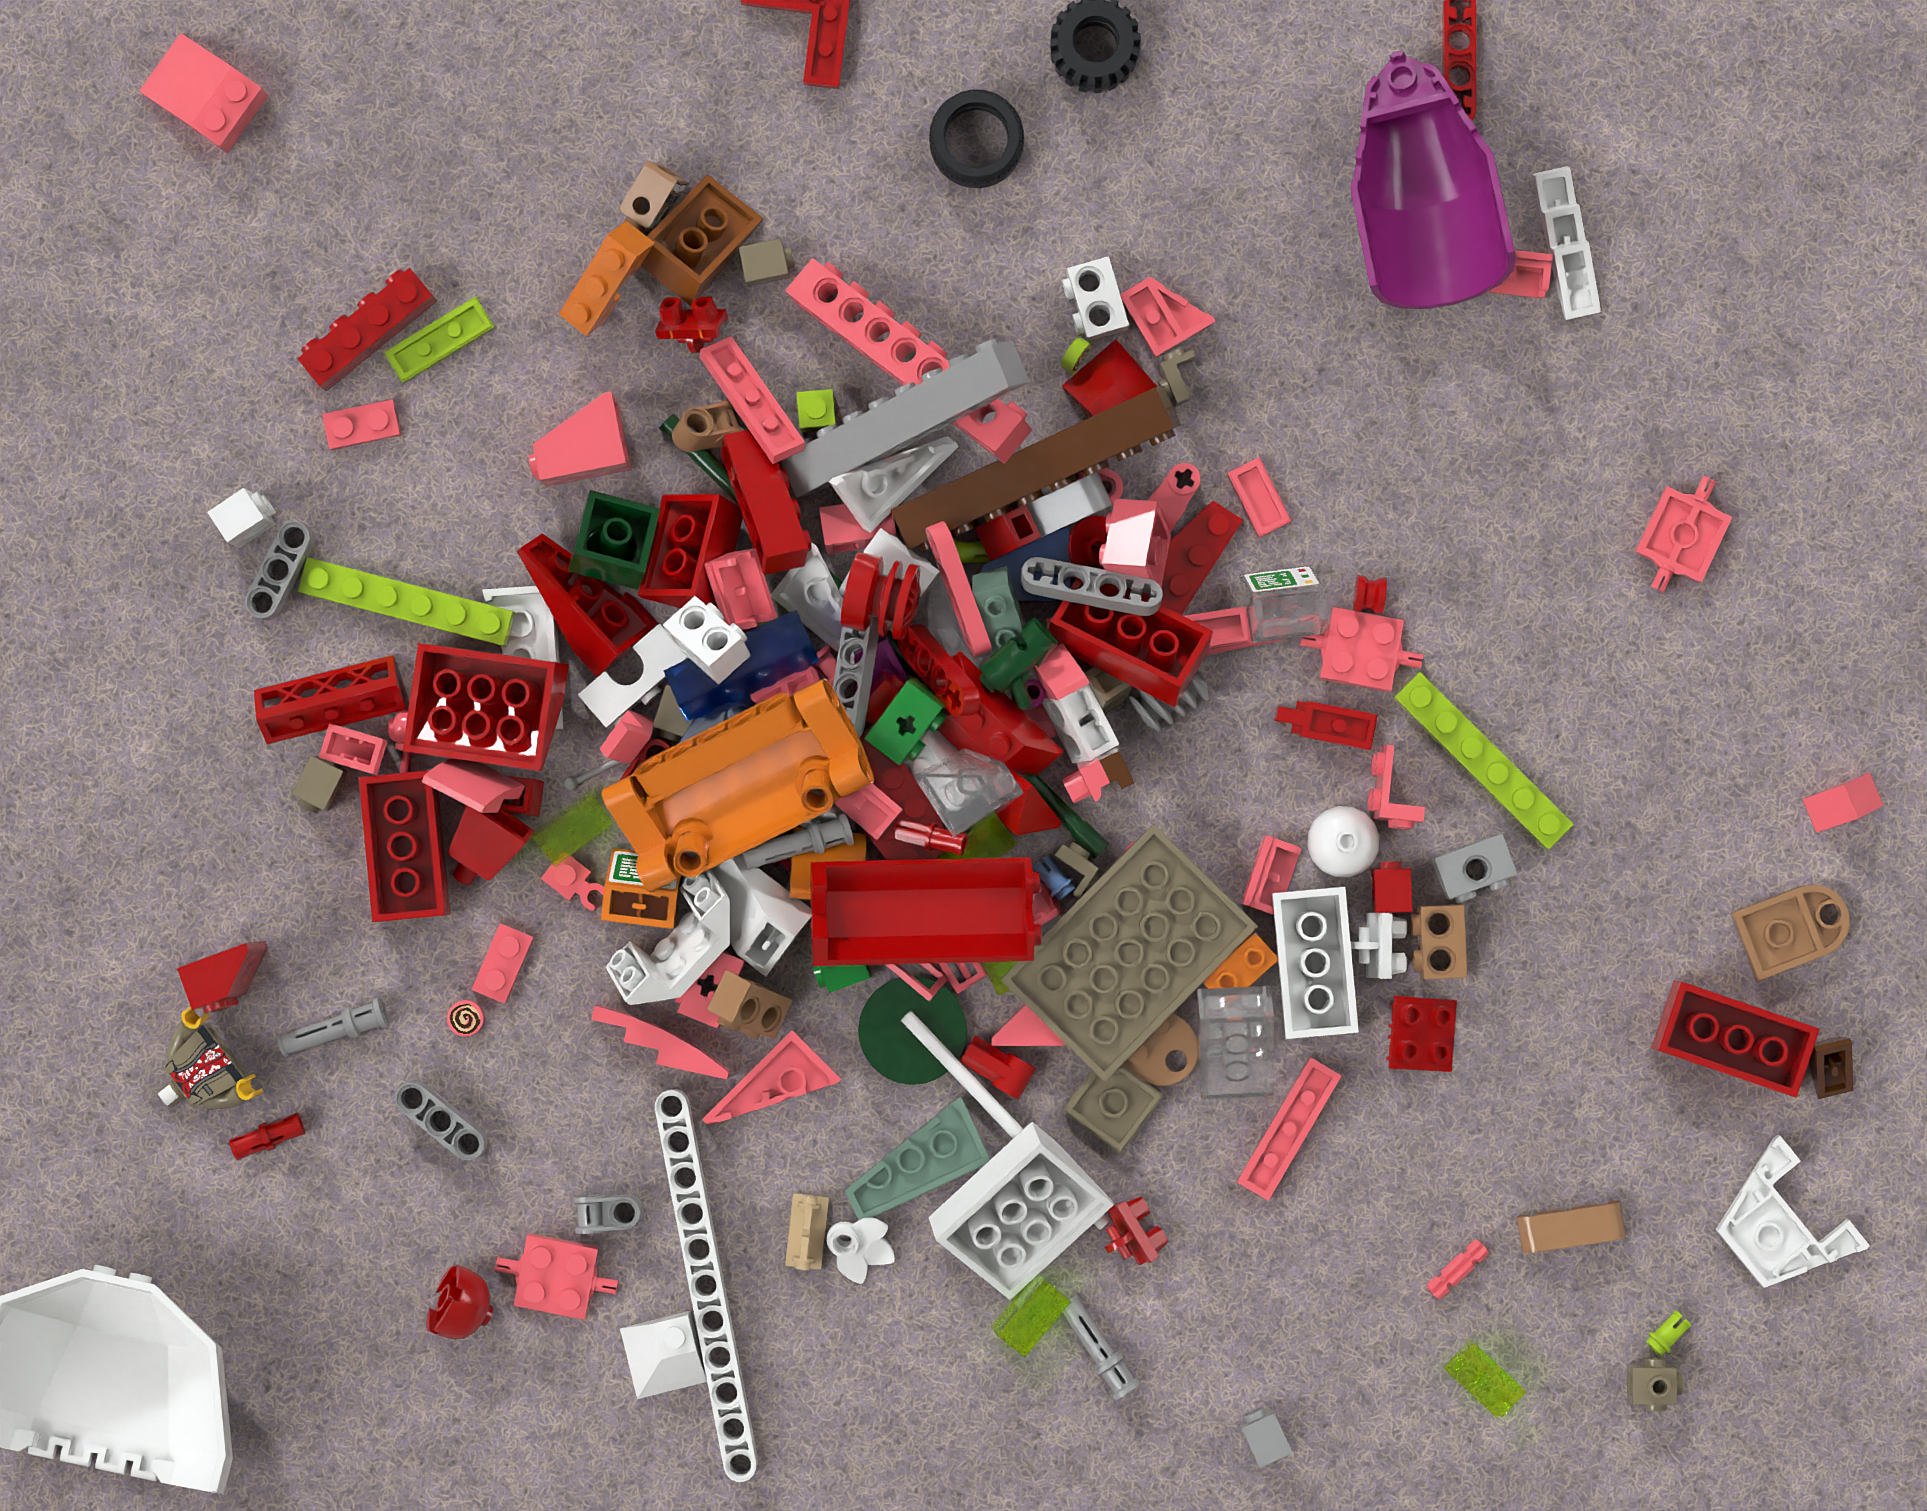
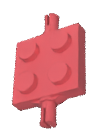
M1702 476V480L1694 495L1683 494L1668 486L1664 488L1634 553L1651 560L1659 567L1657 575L1650 586L1652 589H1658V592L1665 593L1672 575H1683L1697 583L1702 582L1732 519L1731 516L1716 510L1708 502L1709 496L1717 483L1713 479L1709 481L1710 478Z
M1333 607L1329 627L1323 635L1304 631L1301 634L1300 646L1321 649L1322 665L1319 679L1390 693L1392 691L1394 674L1399 665L1420 669L1423 654L1402 651L1401 635L1404 620Z
M532 1233L527 1234L524 1253L519 1261L498 1256L495 1266V1272L516 1275L517 1290L514 1306L583 1320L586 1318L589 1300L593 1293L599 1291L616 1295L619 1280L598 1277L596 1263L599 1246Z

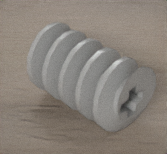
M1197 670L1176 708L1141 690L1139 691L1141 702L1132 696L1129 697V700L1145 725L1159 732L1161 731L1159 719L1162 718L1167 723L1172 724L1171 712L1173 710L1183 717L1186 715L1184 703L1189 704L1195 709L1198 707L1195 696L1199 695L1206 701L1210 697L1208 693L1209 687L1200 671Z

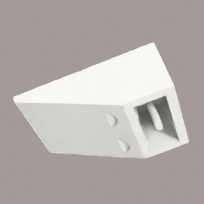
M739 854L713 867L711 871L730 899V944L739 957L766 977L812 917L811 908L800 899L789 898V891L758 867L747 870L743 856Z

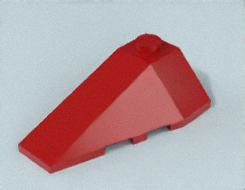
M543 533L517 551L572 651L596 678L604 671L607 672L633 650L632 647L658 625L657 621L639 601L629 593L625 592L621 595L608 586L606 581L569 572L568 568L572 554Z

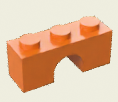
M627 221L611 231L606 236L558 315L585 336L591 334L607 320L621 298V295L617 292L625 281L639 269L655 243Z

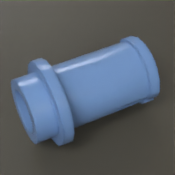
M1048 854L1042 858V862L1050 872L1044 868L1040 861L1032 867V870L1039 872L1041 880L1052 892L1050 897H1056L1060 902L1070 895L1076 887L1072 884L1074 879H1068L1052 859V856Z

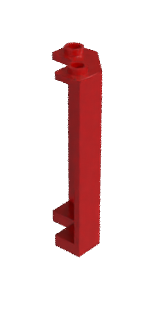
M1031 857L811 862L810 903L813 966L1034 961L1035 946H1041V925L1034 924L1032 911L1033 894L1040 893L1039 872H1033Z

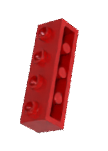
M410 267L406 271L399 269L390 275L385 281L387 286L377 294L371 292L363 297L357 304L359 309L349 317L345 314L337 318L329 326L331 331L321 340L316 337L303 346L301 349L303 354L297 359L323 390L328 391L437 302L436 298Z
M750 430L725 434L723 436L721 456L753 548L757 550L763 574L767 575L804 567L807 553L812 549L811 539L808 531L801 528L799 522L801 514L796 499L791 500L788 492L790 482L787 471L780 469L778 462L772 464Z

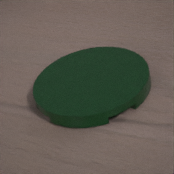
M914 976L928 989L936 982L926 977ZM896 978L879 987L865 1003L858 1027L860 1046L870 1065L887 1079L909 1085L934 1081L946 1074L948 1070L903 1024L901 1019L909 1011H912L942 1044L959 1059L967 1036V1025L963 1009L954 994L944 985L928 1001L903 979Z

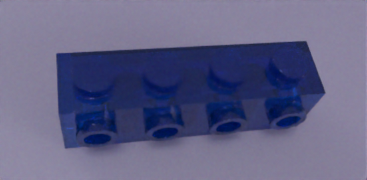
M797 610L744 633L747 637L744 643L751 656L719 685L690 658L663 670L686 720L704 717L715 708L726 703L737 702L750 692L759 688L770 687L779 679L794 672L805 671L812 664L820 661Z

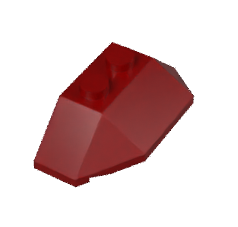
M959 650L952 657L976 685L980 695V704L977 713L971 716H953L945 708L943 713L947 715V718L938 731L984 776H1005L1010 769H1013L1019 775H1038L1063 753V750L1019 709L1005 693H1001L998 690L993 693L986 688L979 678L982 671Z

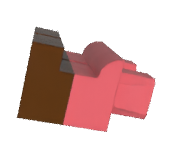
M1116 746L1091 761L1076 763L1079 769L1061 777L1073 803L1092 795L1095 802L1098 801L1101 797V787L1117 780L1121 789L1135 783Z

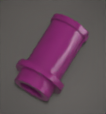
M1027 679L1025 685L1033 703L1027 708L1029 709L1039 706L1044 701L1045 690L1039 681ZM1013 694L1012 701L1017 705V702Z

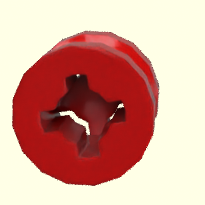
M1357 575L1353 611H1361L1366 608L1372 609L1374 613L1382 614L1386 600L1387 578L1379 577L1375 581L1368 580L1366 576Z

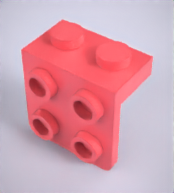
M1385 745L1380 747V752H1377V754L1373 753L1371 775H1377L1376 788L1369 790L1367 811H1373L1374 820L1388 821V828L1413 829L1414 824L1424 822L1425 807L1389 803L1394 745Z

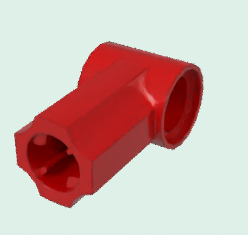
M976 1035L960 1060L964 1066L991 1080L992 1085L1017 1100L1020 1099L1037 1068L1022 1061L1016 1055L1010 1052L1007 1054Z

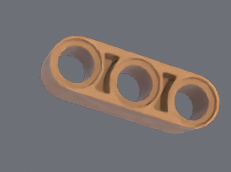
M1618 1200L1608 1201L1607 1205L1597 1206V1203L1574 1206L1572 1210L1567 1211L1555 1209L1536 1212L1535 1216L1526 1217L1525 1214L1517 1216L1522 1253L1550 1251L1626 1238L1621 1202Z

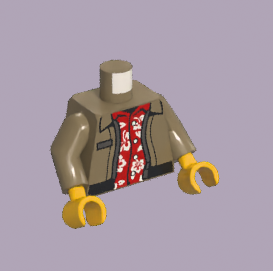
M190 1006L182 1012V1020L175 1028L166 1051L168 1061L163 1067L172 1080L157 1091L162 1101L171 1108L186 1097L193 1107L202 1104L206 1109L213 1110L233 1108L245 1100L262 1094V1088L255 1091L251 1086V1080L256 1075H249L210 1023L203 1024L209 1019L210 1014L206 1013L199 1017Z

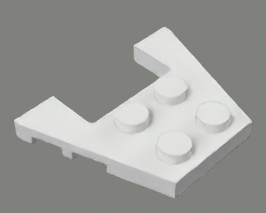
M1776 1135L1772 1139L1716 1228L1717 1233L1763 1288L1870 1247L1850 1220L1847 1219L1818 1242L1774 1189L1773 1184L1801 1160L1780 1135Z

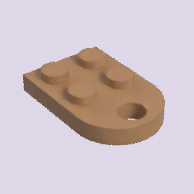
M1821 885L1799 886L1730 913L1757 981L1832 953L1845 940L1850 925L1849 912L1843 899L1833 890ZM1826 904H1832L1838 911V918L1831 925L1824 924L1820 919V910Z
M1172 1013L1122 1065L1149 1084L1157 1086L1175 1084L1188 1076L1196 1064L1198 1057L1196 1036L1184 1020L1175 1013ZM1173 1050L1182 1051L1187 1059L1185 1067L1179 1071H1172L1166 1065V1056Z

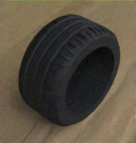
M973 89L957 93L939 107L932 119L929 132L931 155L940 172L950 181L960 186L986 188L998 184L1014 171L1023 152L1024 129L1020 116L1010 102L994 92ZM972 110L986 111L996 116L1003 123L1007 132V146L1003 155L993 164L978 168L968 167L959 163L950 155L946 145V133L950 123L962 113Z

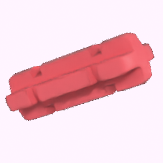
M1473 1240L1465 1248L1467 1251L1464 1254L1462 1252L1458 1254L1440 1271L1442 1275L1439 1277L1435 1276L1427 1284L1428 1290L1437 1299H1442L1450 1292L1448 1288L1452 1285L1455 1287L1475 1268L1474 1264L1476 1262L1481 1263L1488 1256L1487 1248L1480 1241Z

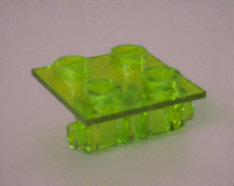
M994 813L989 818L980 820L973 827V830L967 833L968 844L963 856L943 851L937 858H1000L1016 846L1017 843Z

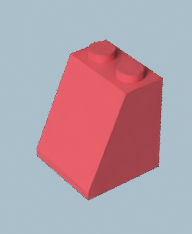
M611 391L603 393L532 444L534 454L528 455L532 475L536 476V479L540 480L546 487L632 470L617 398Z

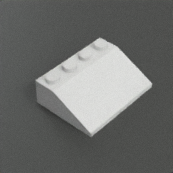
M1031 1122L929 1216V1221L938 1243L1011 1300L1106 1213L1114 1203L1053 1138L1034 1122Z

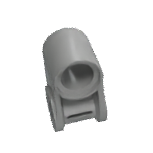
M630 1194L574 1196L573 1203L577 1204L578 1226L575 1227V1234L630 1229L643 1218L644 1205L638 1197ZM626 1202L633 1206L635 1217L632 1221H624L619 1217L618 1206L620 1203Z

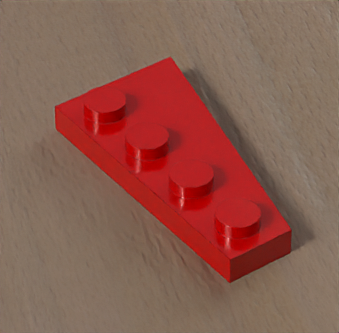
M1212 501L1170 540L1161 586L1163 593L1162 606L1180 615L1184 613L1243 521L1242 518Z

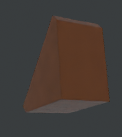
M1838 1036L1815 1042L1809 1066L1817 1098L1822 1099L1853 1091V1058L1850 1038Z

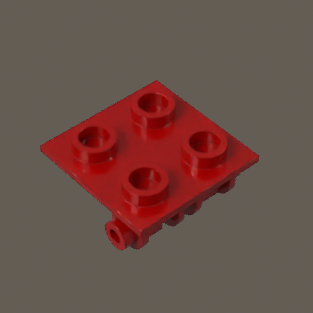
M1394 995V1001L1390 1002V1006H1392V1024H1388V1028H1391V1035L1387 1037L1391 1039L1389 1056H1386V1060H1389V1068L1452 1072L1457 1000Z

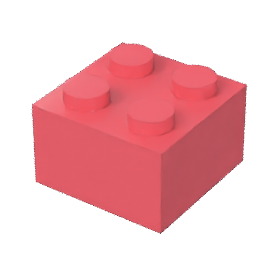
M1115 499L1113 511L1108 512L1106 517V533L1108 536L1106 544H1102L1100 547V566H1104V569L1107 571L1154 580L1161 587L1171 534L1158 501ZM1142 593V596L1150 599L1149 593Z

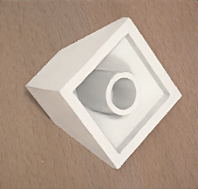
M691 1311L620 1328L637 1399L707 1382Z

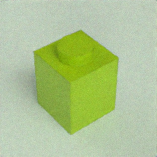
M833 389L796 392L801 433L816 432L830 425H837Z

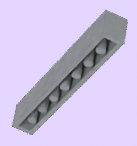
M996 339L986 341L975 347L976 354L969 356L967 353L948 361L950 368L942 371V368L927 372L921 376L922 383L916 385L915 382L901 386L894 390L896 394L894 398L889 399L886 396L868 404L870 410L864 414L862 410L851 413L842 418L843 425L837 427L834 424L817 431L818 438L813 441L811 438L804 439V451L781 460L784 469L787 471L796 498L818 493L832 486L829 481L833 477L880 461L1029 383L1030 381L1013 341L1000 344L997 343Z

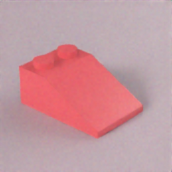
M180 33L139 90L143 95L225 153L229 152L269 96L262 87L182 33Z

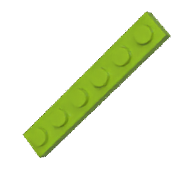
M309 557L306 559L298 588L299 593L504 647L507 646L515 612Z
M1418 672L1393 697L1546 850H1549L1574 825L1421 672Z

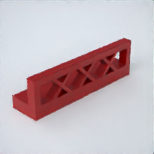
M394 655L254 690L256 721L267 745L327 730L329 724L343 726L407 709L405 697L398 680ZM388 670L389 677L378 680L370 679L374 673ZM348 679L353 681L346 688H335L340 681ZM313 688L318 690L311 697H300L305 690ZM277 697L282 698L278 705L265 708V700Z

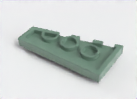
M959 1096L845 1189L858 1220L877 1216L980 1168L991 1160L962 1096Z

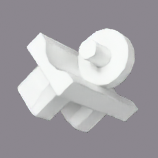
M1366 913V927H1359V941H1350L1351 949H1359V963L1366 964V978L1392 979V975L1406 972L1407 957L1405 953H1392V938H1405L1407 934L1406 919L1392 917V913Z

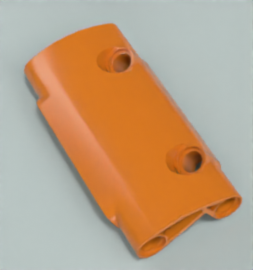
M823 678L791 695H788L786 692L779 693L647 759L635 769L633 774L603 788L602 797L610 814L638 854L636 870L641 883L649 892H653L679 879L681 876H698L747 850L830 810L833 803L840 800L841 797H846L874 783V776L862 743L847 711L827 679ZM815 788L821 789L825 794L816 795L810 790ZM693 851L699 856L690 857L684 852Z

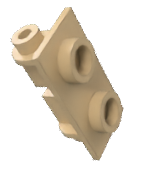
M793 1193L785 1266H793L795 1269L810 1270V1268L821 1269L829 1197Z

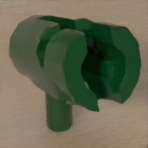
M1033 618L1022 628L1021 633L1024 641H1019L1017 637H1011L979 666L982 671L979 678L986 688L993 693L996 690L1004 693L1011 687L1019 709L1028 708L1033 704L1025 685L1029 678V670L1035 665L1039 668L1051 651L1058 646L1055 637L1037 618Z

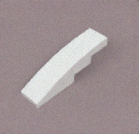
M1565 166L1532 174L1548 252L1553 254L1552 269L1564 318L1569 320L1599 313L1601 308L1589 242L1585 239L1580 205L1576 203L1570 167Z

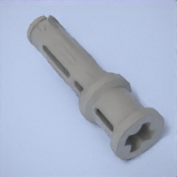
M845 813L839 814L838 819L817 824L814 821L807 825L805 830L770 839L743 852L742 856L746 869L751 870L752 868L794 857L802 853L814 851V853L822 854L826 848L847 843L850 846L854 844L847 816Z
M378 996L373 998L372 1003L354 1009L350 1006L344 1008L339 1016L283 1035L280 1034L277 1036L280 1051L286 1058L294 1053L345 1036L356 1039L361 1036L362 1032L380 1026L383 1029L388 1028L390 1022L384 1003Z
M1077 1294L1057 1307L1061 1310L1077 1337L1095 1361L1094 1371L1097 1375L1103 1376L1113 1391L1112 1398L1114 1401L1120 1399L1141 1384L1139 1378H1134L1122 1361L1124 1358L1122 1353L1118 1352V1350L1113 1351L1096 1323L1078 1299Z

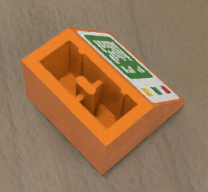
M613 848L605 881L601 920L675 929L682 876L653 892H649L643 886L637 874V852L635 850Z

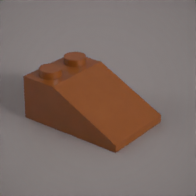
M707 174L647 235L655 244L641 264V267L691 306L694 299H697L717 278L737 253L739 247L746 242L762 222L763 218Z

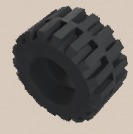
M1081 0L1079 3L1072 1L1067 5V9L1064 12L1061 10L1057 16L1056 23L1053 24L1050 39L1051 61L1055 64V71L1059 77L1063 75L1065 83L1071 87L1073 84L1079 86L1078 91L1086 93V89H1094V93H1101L1104 88H1108L1109 91L1115 89L1117 83L1120 81L1124 83L1128 79L1129 73L1133 72L1136 66L1141 43L1136 18H1131V11L1126 6L1123 9L1118 6L1119 1L1111 0L1110 2L1105 0ZM1089 26H1100L1110 31L1116 39L1114 55L1103 62H1089L1081 58L1074 49V38L1080 30Z

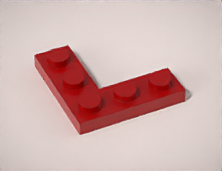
M741 0V5L812 14L803 84L839 89L851 0Z

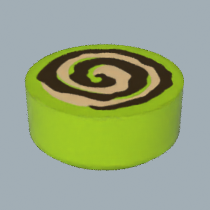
M1081 337L1076 338L1064 354L1061 368L1074 374L1088 355L1092 344Z

